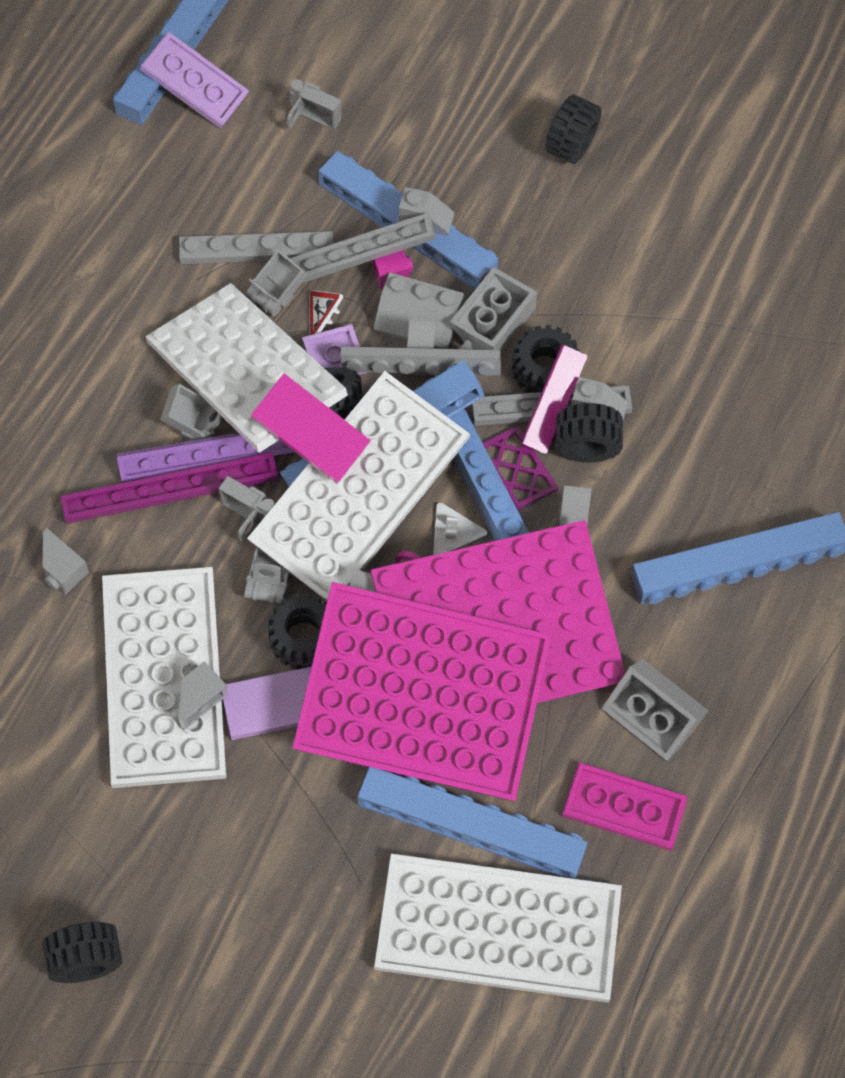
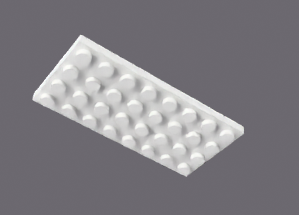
M231 283L145 336L148 344L259 453L279 439L253 420L250 415L283 373L327 407L334 405L348 395L346 388Z
M386 371L383 372L345 419V421L371 441L339 483L336 484L309 463L247 538L257 548L326 601L331 583L350 585L353 569L362 571L470 438V434Z
M213 567L102 576L112 788L226 779L222 701L217 703L185 730L181 727L178 717L182 678H184L189 668L194 665L199 666L205 661L220 677Z
M391 854L374 970L609 1003L622 885Z

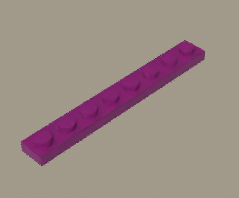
M273 452L62 495L61 502L66 524L219 493V487L227 476L246 487L277 481L279 479Z

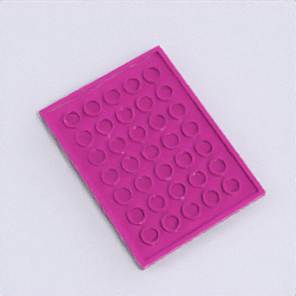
M586 520L380 567L370 571L376 593L552 635L537 704L619 684L625 675Z
M332 582L292 749L514 802L516 801L552 635Z

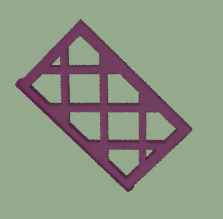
M516 426L484 442L483 445L485 449L491 446L500 448L497 460L490 459L516 509L519 511L557 491L558 486L533 448L523 444L521 448L506 444L507 439L515 434L521 442L524 434ZM504 450L519 453L516 465L501 461ZM523 454L531 457L536 465V469L520 466ZM499 466L514 470L511 482L504 480L498 470ZM518 471L534 475L531 486L515 483ZM537 477L545 478L550 487L544 490L534 488ZM513 489L529 492L528 497L519 502L513 494Z

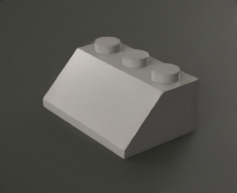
M493 267L451 319L450 326L464 343L466 340L472 343V350H500L501 354L536 309L537 291Z
M389 273L381 294L373 331L408 341L409 320L436 322L435 349H449L455 330L450 326V321L463 306L464 293Z
M644 659L630 666L602 707L606 713L666 761L683 745L709 711Z

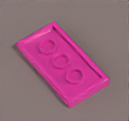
M283 373L250 415L253 420L336 484L339 483L371 441L285 373Z
M579 762L562 817L672 851L688 796Z

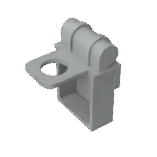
M293 80L290 86V102L293 108L287 117V128L291 129L298 117L303 116L335 130L341 121V100L321 91L319 86L308 81L303 86L301 80Z
M278 249L255 279L249 278V281L253 284L249 287L246 294L254 303L259 304L266 313L276 316L281 310V305L283 307L287 306L295 296L293 293L309 274Z
M177 384L170 388L160 420L180 430V434L191 440L214 437L215 427L219 425L222 416L202 396L181 384Z
M229 476L219 487L222 505L246 518L238 532L240 541L244 542L254 527L258 526L273 508L275 503L272 499H266L265 493L252 486L248 488ZM251 522L248 530L245 532L247 525Z
M256 547L249 575L246 577L247 585L244 597L254 601L261 600L270 602V604H281V600L288 593L291 573Z

